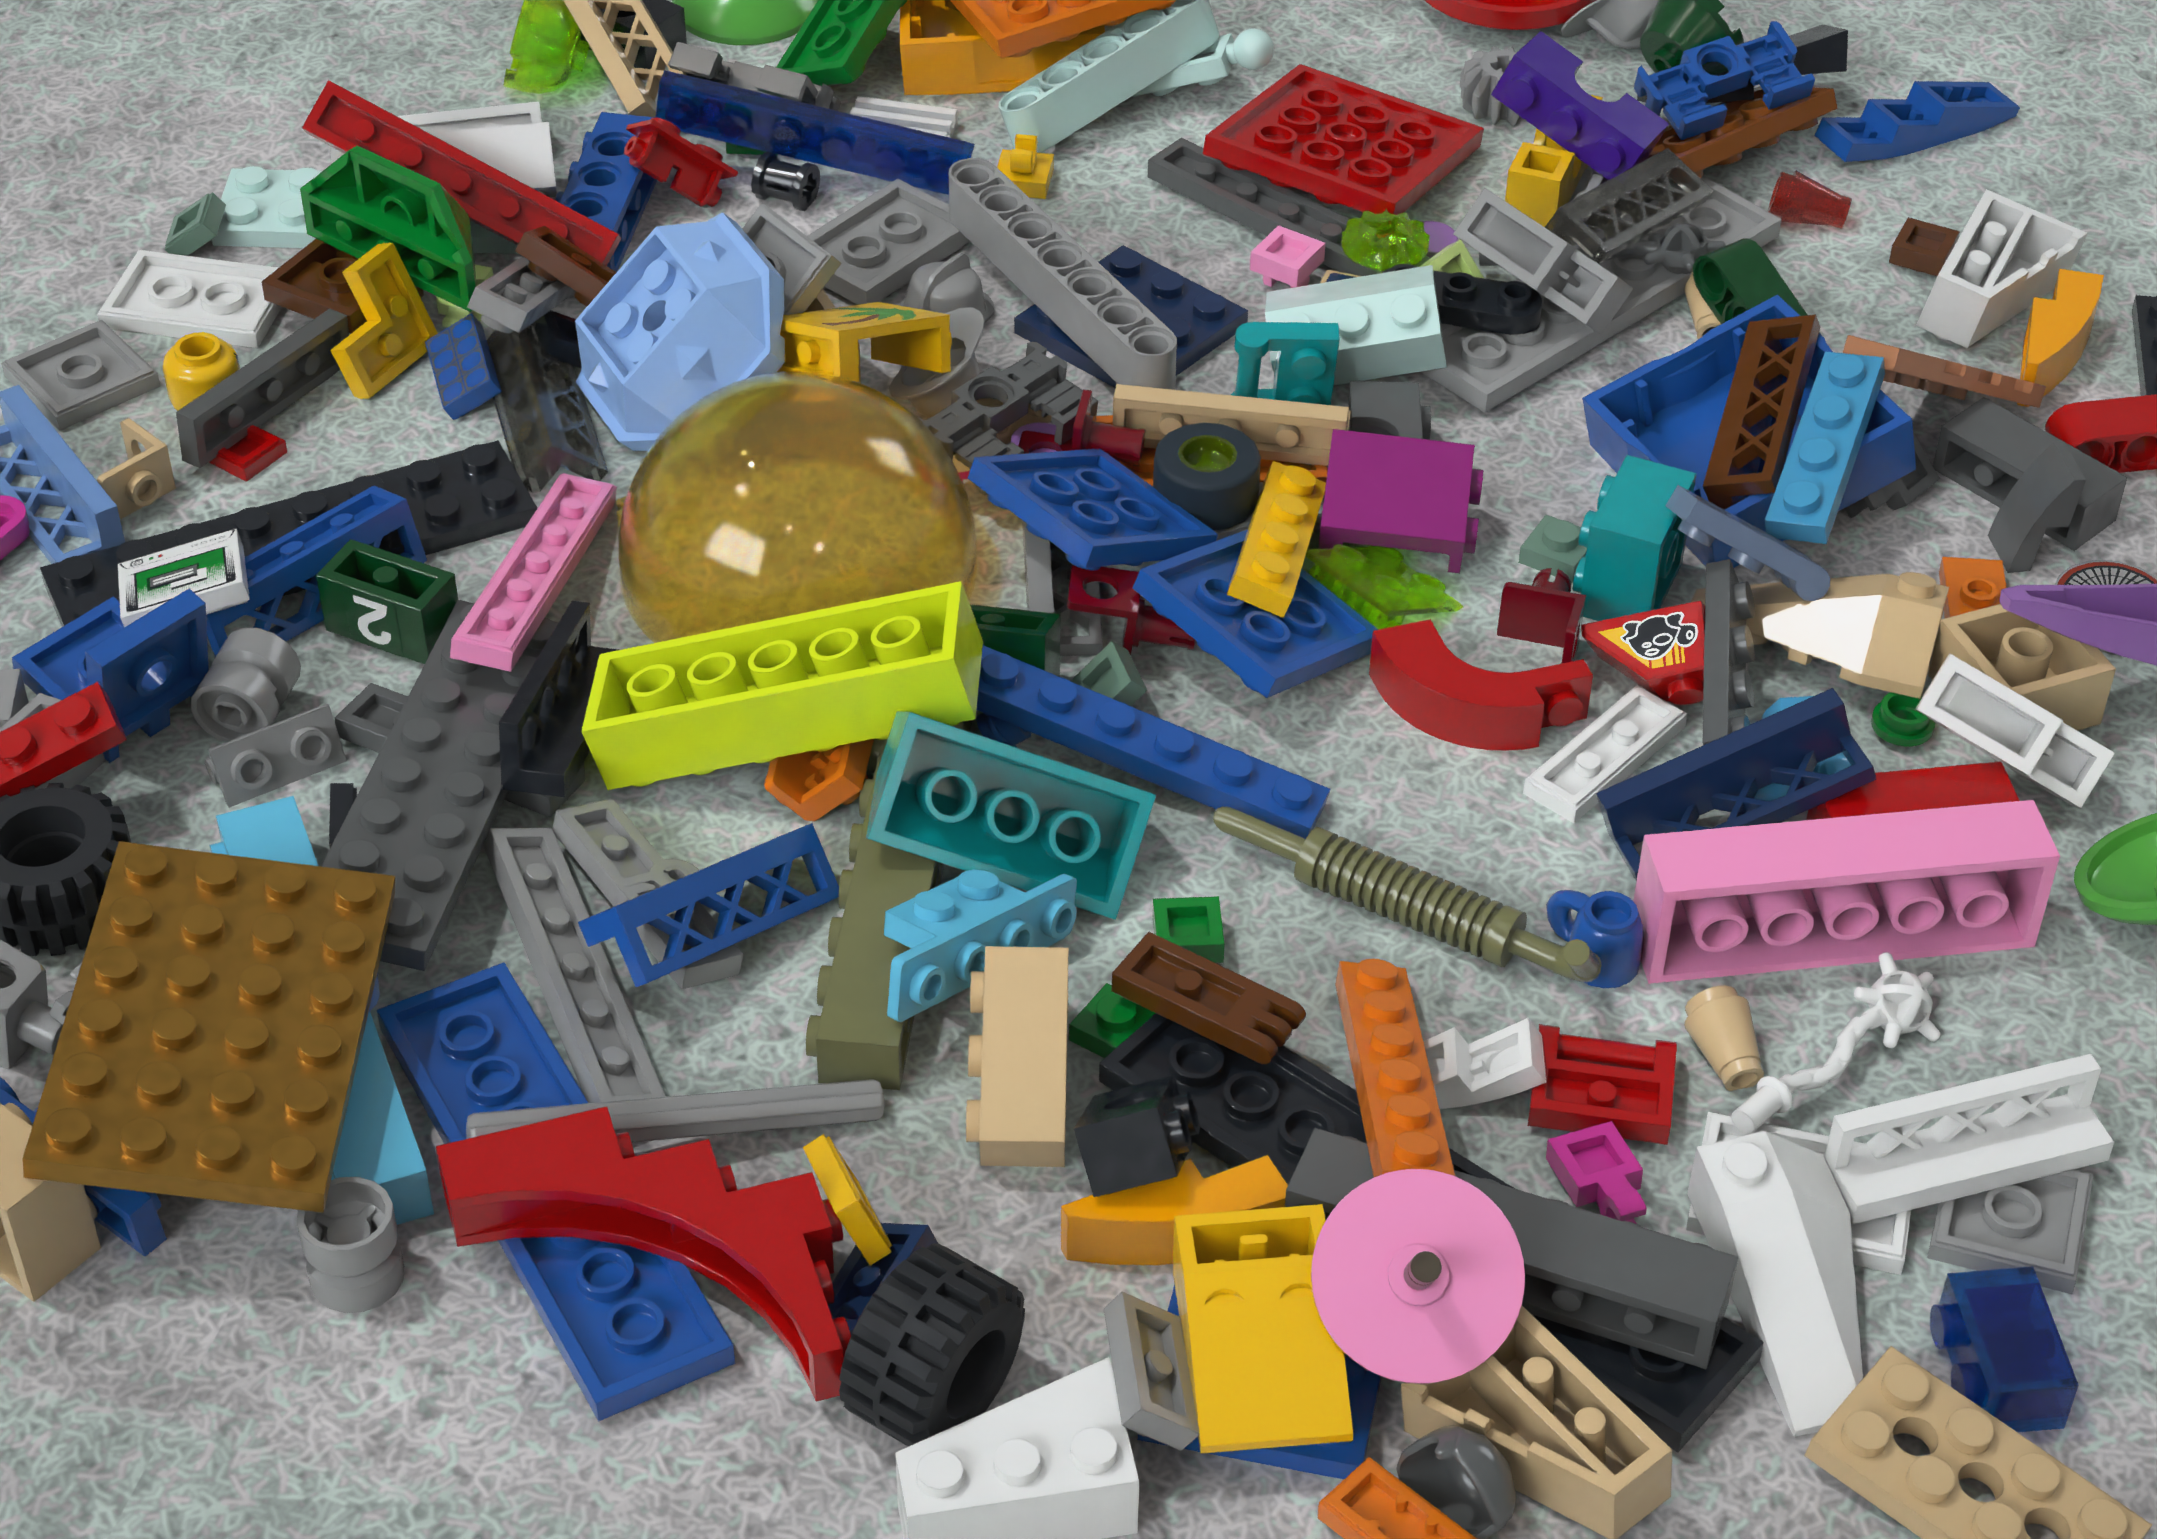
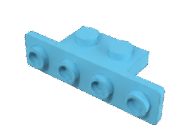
M973 869L965 871L958 877L929 891L921 892L914 898L885 911L884 936L911 948L895 956L891 962L887 1016L898 1022H903L969 988L971 984V971L984 972L985 946L1049 947L1064 939L1071 933L1076 919V878L1064 873L1027 892H1023L999 881L998 877L993 873Z

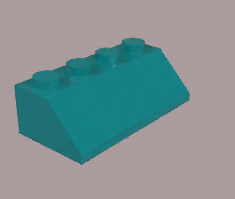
M897 711L876 774L866 839L964 871L973 869L988 871L996 875L999 881L1026 891L1065 873L1077 880L1076 907L1116 920L1156 794L912 712Z

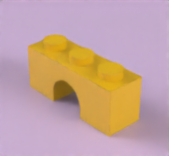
M1591 95L1592 97H1594V98H1596V99H1599V100H1602V99H1603V97ZM1536 128L1533 144L1522 143L1508 170L1505 201L1555 234L1557 225L1588 165L1578 159L1575 153L1567 151Z

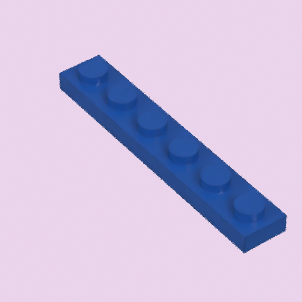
M983 645L976 710L1214 809L1222 806L1231 807L1305 839L1314 829L1326 805L1330 788Z

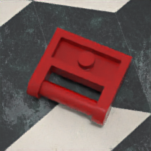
M1539 1024L1538 1030L1542 1034L1546 1083L1536 1086L1531 1090L1528 1126L1575 1132L1612 1121L1623 1139L1668 1145L1672 1118L1677 1042L1656 1040L1655 1046L1559 1034L1560 1027Z

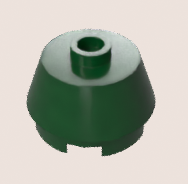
M1658 0L1641 36L1640 47L1646 62L1657 73L1680 65L1683 51L1720 38L1730 36L1735 45L1744 43L1740 28L1731 32L1728 24L1719 14L1725 7L1719 0Z

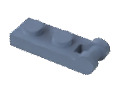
M1677 485L1665 506L1682 519L1677 528L1678 530L1707 547L1711 546L1715 538L1732 547L1727 556L1755 573L1760 574L1764 565L1774 569L1776 578L1785 586L1791 588L1803 600L1816 601L1828 592L1830 587L1828 572L1804 553Z

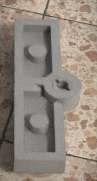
M612 798L555 811L552 828L554 834L613 906H617L699 871L697 867L687 861L674 858L663 859ZM696 902L689 928L712 939L717 922L701 903ZM676 911L671 912L666 916L674 919ZM647 923L637 927L636 929L642 942L654 957L661 962L669 935ZM684 943L682 952L692 947ZM733 944L673 971L669 975L681 990L737 976L740 973L744 954Z

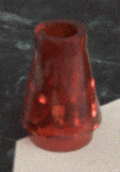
M1795 170L1793 175L1780 172L1770 199L1768 212L1780 216L1781 222L1826 225L1842 229L1852 198L1838 194Z

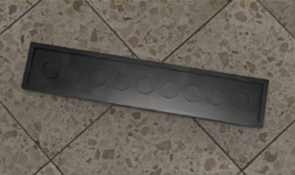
M1155 1013L1099 1063V1082L1111 1090L1174 1075L1179 1093L1189 1092L1197 1110L1200 1133L1192 1135L1194 1143L1233 1168L1268 1155L1288 1185L1314 1128L1340 1136L1353 1137L1363 1143H1367L1357 1091L1285 1046L1278 1047L1277 1054L1268 1064H1261ZM1449 1148L1455 1171L1478 1178L1491 1179L1501 1185L1514 1188ZM1532 1315L1660 1439L1677 1453L1760 1361L1764 1343L1728 1319L1723 1318L1707 1369H1703Z

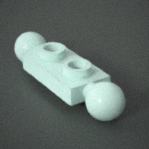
M1257 28L1242 31L1235 41L1231 33L1221 35L1212 46L1134 94L1133 97L1149 93L1155 96H1162L1171 93L1180 86L1198 83L1201 86L1212 85L1228 76L1232 65L1237 63L1249 70L1261 69L1273 57V41L1265 31Z

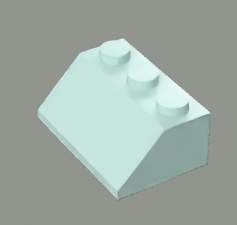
M1433 265L1270 291L1266 294V322L1338 323L1340 342L1334 385L1447 367ZM1269 351L1275 375L1277 351Z

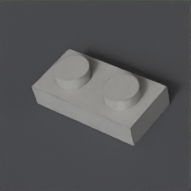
M1122 1291L1104 1308L1122 1426L1133 1430L1139 1435L1147 1436L1182 1451L1199 1436V1428L1180 1317Z

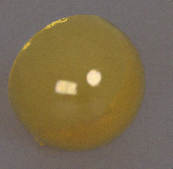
M782 371L739 380L706 395L683 411L657 437L641 460L627 495L616 501L619 527L618 563L622 595L633 620L654 643L962 581L967 598L970 600L977 576V539L973 510L963 480L948 452L929 428L916 415L896 400L849 378L821 372Z

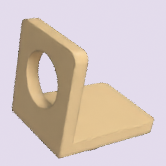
M130 418L120 422L128 460L97 478V482L117 505L120 519L144 506L152 504L156 499L176 489L167 445ZM138 442L144 446L145 451L141 452Z

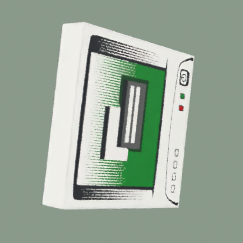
M237 528L118 564L120 618L124 628L189 588L206 603V615L246 603L250 600L244 548Z

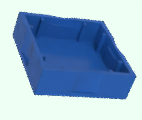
M1776 295L1709 330L1704 336L1688 347L1672 355L1651 361L1583 397L1591 447L1616 473H1618L1626 455L1697 473L1694 494L1709 501L1703 489V483L1748 324L1751 321L1800 315L1779 295ZM1820 333L1786 459L1824 353L1833 352ZM1799 337L1779 339L1783 350L1798 341ZM1783 376L1782 384H1784L1788 379L1785 376ZM1882 390L1879 391L1838 511L1916 470L1913 420ZM1772 417L1770 426L1776 423V419L1774 417ZM1762 458L1757 473H1762L1765 461ZM1774 493L1745 495L1744 500L1725 510L1766 532L1765 518ZM1689 536L1686 537V547L1705 566L1707 563L1727 559L1731 560L1733 568L1740 565L1727 556L1732 547L1715 538L1711 546L1707 547Z

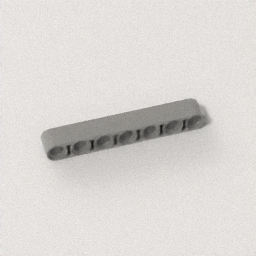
M967 158L953 163L949 168V219L952 224L1117 384L1175 390L1177 338L1174 333L994 164L980 158Z

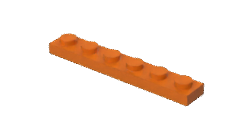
M1365 959L1359 963L1340 961L1335 986L1373 1176L1377 1177L1388 1172L1405 1169H1428L1455 1176L1406 968L1396 967L1392 963L1380 959Z

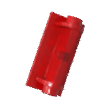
M651 118L650 120L629 124L626 127L627 131L636 135L629 139L624 148V155L629 157L630 165L640 169L661 183L667 181L673 167L677 172L670 188L700 207L706 204L710 207L715 206L722 196V189L718 187L719 181L738 175L737 170L722 162L723 156L718 151L706 145L693 144L680 136L681 130L667 120Z

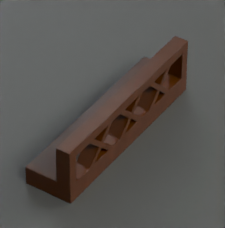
M1816 314L1751 321L1748 324L1703 483V489L1709 502L1724 510L1744 500L1745 495L1775 493L1784 467L1821 328ZM1799 337L1798 341L1783 350L1779 339ZM1783 376L1788 378L1784 384H1782ZM1772 417H1774L1776 419V423L1770 426ZM1762 458L1765 461L1762 473H1757Z

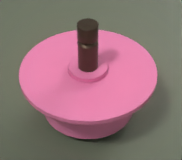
M1405 1169L1388 1172L1362 1183L1347 1194L1332 1210L1316 1241L1311 1266L1313 1297L1320 1319L1333 1341L1348 1357L1366 1370L1381 1377L1404 1383L1426 1384L1446 1381L1461 1376L1485 1362L1498 1350L1508 1337L1518 1318L1525 1289V1269L1521 1247L1510 1222L1501 1209L1486 1194L1472 1184L1444 1172L1428 1169Z

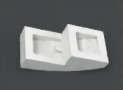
M1529 1018L1470 1044L1465 1041L1455 1027L1423 1041L1439 1109L1475 1105L1497 1100L1546 1083L1542 1034Z

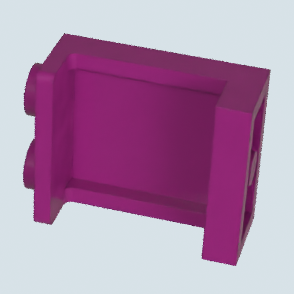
M1333 429L1317 560L1341 562L1343 542L1447 554L1449 555L1448 572L1460 574L1463 553H1475L1479 518L1467 517L1469 504L1479 505L1484 470L1472 468L1475 445Z

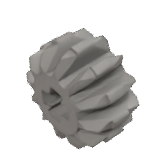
M1492 46L1490 52L1476 51L1472 59L1465 61L1464 70L1461 72L1460 78L1463 109L1472 110L1474 119L1490 117L1493 125L1499 122V120H1506L1513 126H1515L1518 117L1523 119L1491 95L1511 59L1517 53L1513 47L1508 50H1500L1496 46Z

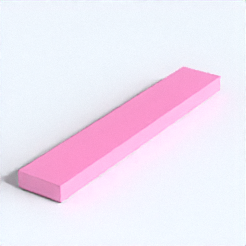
M565 473L559 475L452 637L451 659L509 672L512 671L611 512L616 501L617 486Z

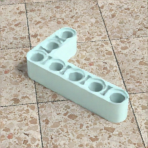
M1177 0L1166 9H1149L1128 16L1124 22L1110 28L1004 95L999 101V109L1013 148L1015 149L1016 134L1037 136L1038 153L1051 148L1212 46L1219 38V31L1209 0Z

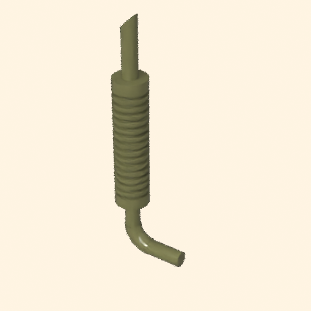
M1222 806L1214 812V823L1224 833L1296 862L1294 877L1297 881L1313 888L1318 887L1320 891L1330 892V895L1338 898L1341 897L1346 902L1353 901V904L1358 907H1365V910L1370 912L1376 911L1377 915L1382 917L1388 916L1389 920L1400 922L1405 927L1411 926L1412 930L1417 932L1423 931L1424 935L1429 937L1435 936V939L1438 941H1447V944L1452 947L1459 946V949L1464 952L1471 951V955L1476 957L1483 956V960L1497 966L1505 967L1512 956L1516 955L1552 970L1553 973L1579 982H1592L1600 974L1601 960L1587 943L1575 939L1569 941L1565 946H1561L1525 931L1527 914L1508 905L1503 906L1501 902L1491 901L1489 897L1484 895L1479 896L1475 891L1469 890L1467 892V889L1463 886L1457 885L1455 887V883L1451 881H1443V878L1435 875L1432 876L1427 871H1420L1415 866L1408 867V864L1403 861H1396L1395 858L1385 856L1379 851L1373 852V849L1361 846V844L1354 841L1350 842L1349 839L1341 836L1338 837V834L1321 827L1314 828L1305 839L1231 807Z

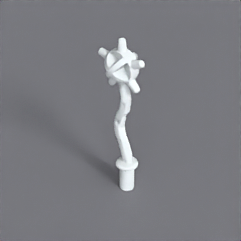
M1884 952L1880 954L1878 959L1882 976L1871 988L1857 987L1854 990V998L1868 1003L1870 1009L1863 1012L1860 1017H1854L1847 1023L1837 1036L1836 1047L1823 1067L1803 1069L1793 1075L1785 1074L1779 1079L1772 1076L1762 1077L1757 1083V1092L1732 1113L1731 1118L1734 1126L1744 1134H1752L1774 1113H1785L1792 1107L1793 1098L1791 1093L1795 1090L1804 1091L1821 1088L1828 1081L1838 1079L1852 1061L1854 1047L1868 1029L1872 1030L1881 1026L1885 1030L1883 1044L1888 1048H1894L1897 1045L1900 1034L1916 1030L1932 1042L1937 1041L1941 1034L1929 1020L1933 1002L1927 991V988L1934 980L1933 975L1930 972H1923L1916 976L1911 972L1900 971L1897 969L1890 953Z

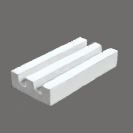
M858 96L855 101V107H852L850 111V119H847L844 124L845 140L946 153L958 125V109Z

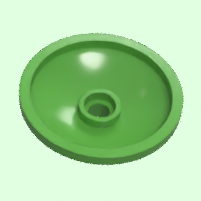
M672 0V3L684 8L686 30L697 37L728 45H759L779 41L797 34L818 0Z
M2157 813L2137 819L2112 831L2090 847L2081 857L2074 872V883L2080 900L2090 910L2122 923L2157 925Z

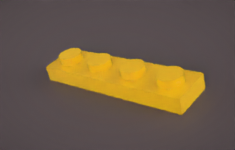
M1275 461L1272 462L1265 477L1227 595L1284 618L1294 596L1324 496L1325 482L1316 479L1311 472L1302 467L1285 466Z

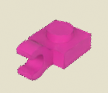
M1612 1121L1548 1139L1546 1160L1576 1207L1596 1202L1601 1215L1637 1224L1634 1219L1635 1217L1646 1215V1205L1637 1191L1641 1189L1643 1168Z

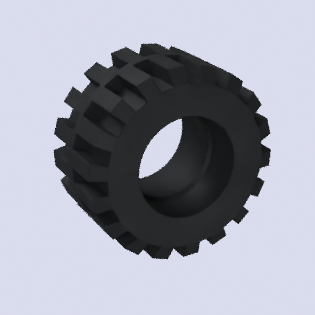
M49 783L47 788L35 789L33 785L20 789L21 793L11 797L5 794L0 797V940L14 948L20 945L21 952L28 956H37L40 949H49L51 956L66 954L65 947L78 944L80 950L87 948L119 841L131 843L123 812L119 806H113L111 798L102 792L92 795L90 787L75 785L70 789L64 788L63 783Z
M931 1244L927 1248L923 1246L914 1251L881 1283L856 1323L845 1352L839 1379L841 1381L839 1389L840 1400L844 1402V1407L849 1412L908 1447L985 1413L1001 1389L1019 1347L1025 1320V1308H1023L1025 1299L1022 1292L1013 1284L940 1244Z

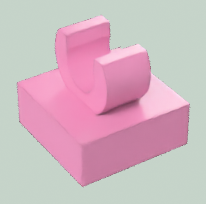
M1278 225L1251 251L1250 270L1262 274L1264 285L1270 287L1277 281L1290 285V288L1307 286L1310 282L1309 275L1324 262L1326 243Z

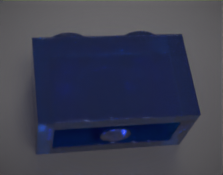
M2034 1267L1947 1273L1939 1304H1934L1930 1310V1330L1935 1346L1938 1349H1947L1952 1363L1951 1387L2018 1433L2064 1429L2079 1385Z

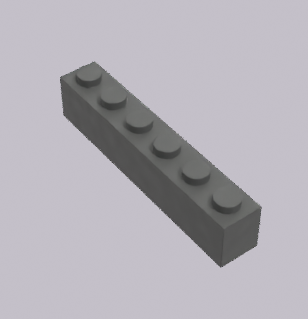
M1314 1128L1286 1189L1285 1207L1323 1204L1325 1219L1327 1220L1332 1210L1347 1194L1362 1183L1374 1178L1367 1143H1363L1353 1137L1340 1136ZM1454 1170L1456 1177L1472 1184L1486 1194L1501 1209L1510 1222L1520 1244L1524 1260L1525 1289L1522 1306L1531 1315L1707 1369L1729 1303L1738 1256L1715 1250L1705 1244L1692 1243L1649 1230L1633 1222L1616 1220L1571 1206L1560 1200L1547 1199L1501 1185L1491 1179L1478 1178Z

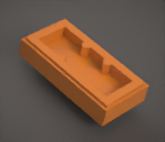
M1942 557L1939 568L1940 585L1949 587L1944 607L1945 618L2000 604L2001 589L2006 588L2002 560Z
M1370 1457L1326 1495L1318 1505L1317 1518L1344 1539H1477Z

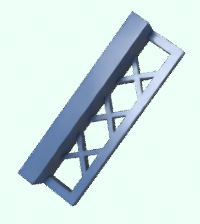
M20 385L0 391V406L5 425L0 426V446L13 442L17 447L11 458L0 457V472H2L0 473V495L15 497L23 502L29 520V536L49 562L53 564L72 556H82L125 543L117 505ZM17 474L41 477L35 488L11 486ZM41 504L65 507L59 519L34 516ZM65 535L89 538L92 543L63 553L59 548Z

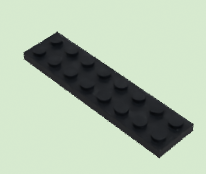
M499 440L486 444L473 445L465 450L429 460L415 461L410 465L382 473L361 476L353 481L317 491L303 492L295 497L263 506L245 508L234 514L201 523L188 524L180 529L144 539L130 540L108 549L82 556H72L61 562L40 567L47 593L63 627L113 596L120 602L119 563L236 528L243 544L244 556L246 557L372 486H377L407 499L425 555L524 528L536 512L537 506ZM397 529L382 538L379 549L397 555L405 552ZM295 586L286 591L283 596L307 589Z

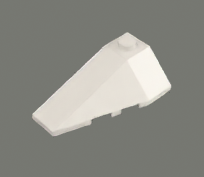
M1767 1131L1697 1146L1687 1192L1689 1200L1709 1246L1715 1250L1738 1256L1731 1296L1746 1331L1764 1342L1760 1363L1793 1436L1818 1432L1863 1379L1849 1209L1823 1154Z

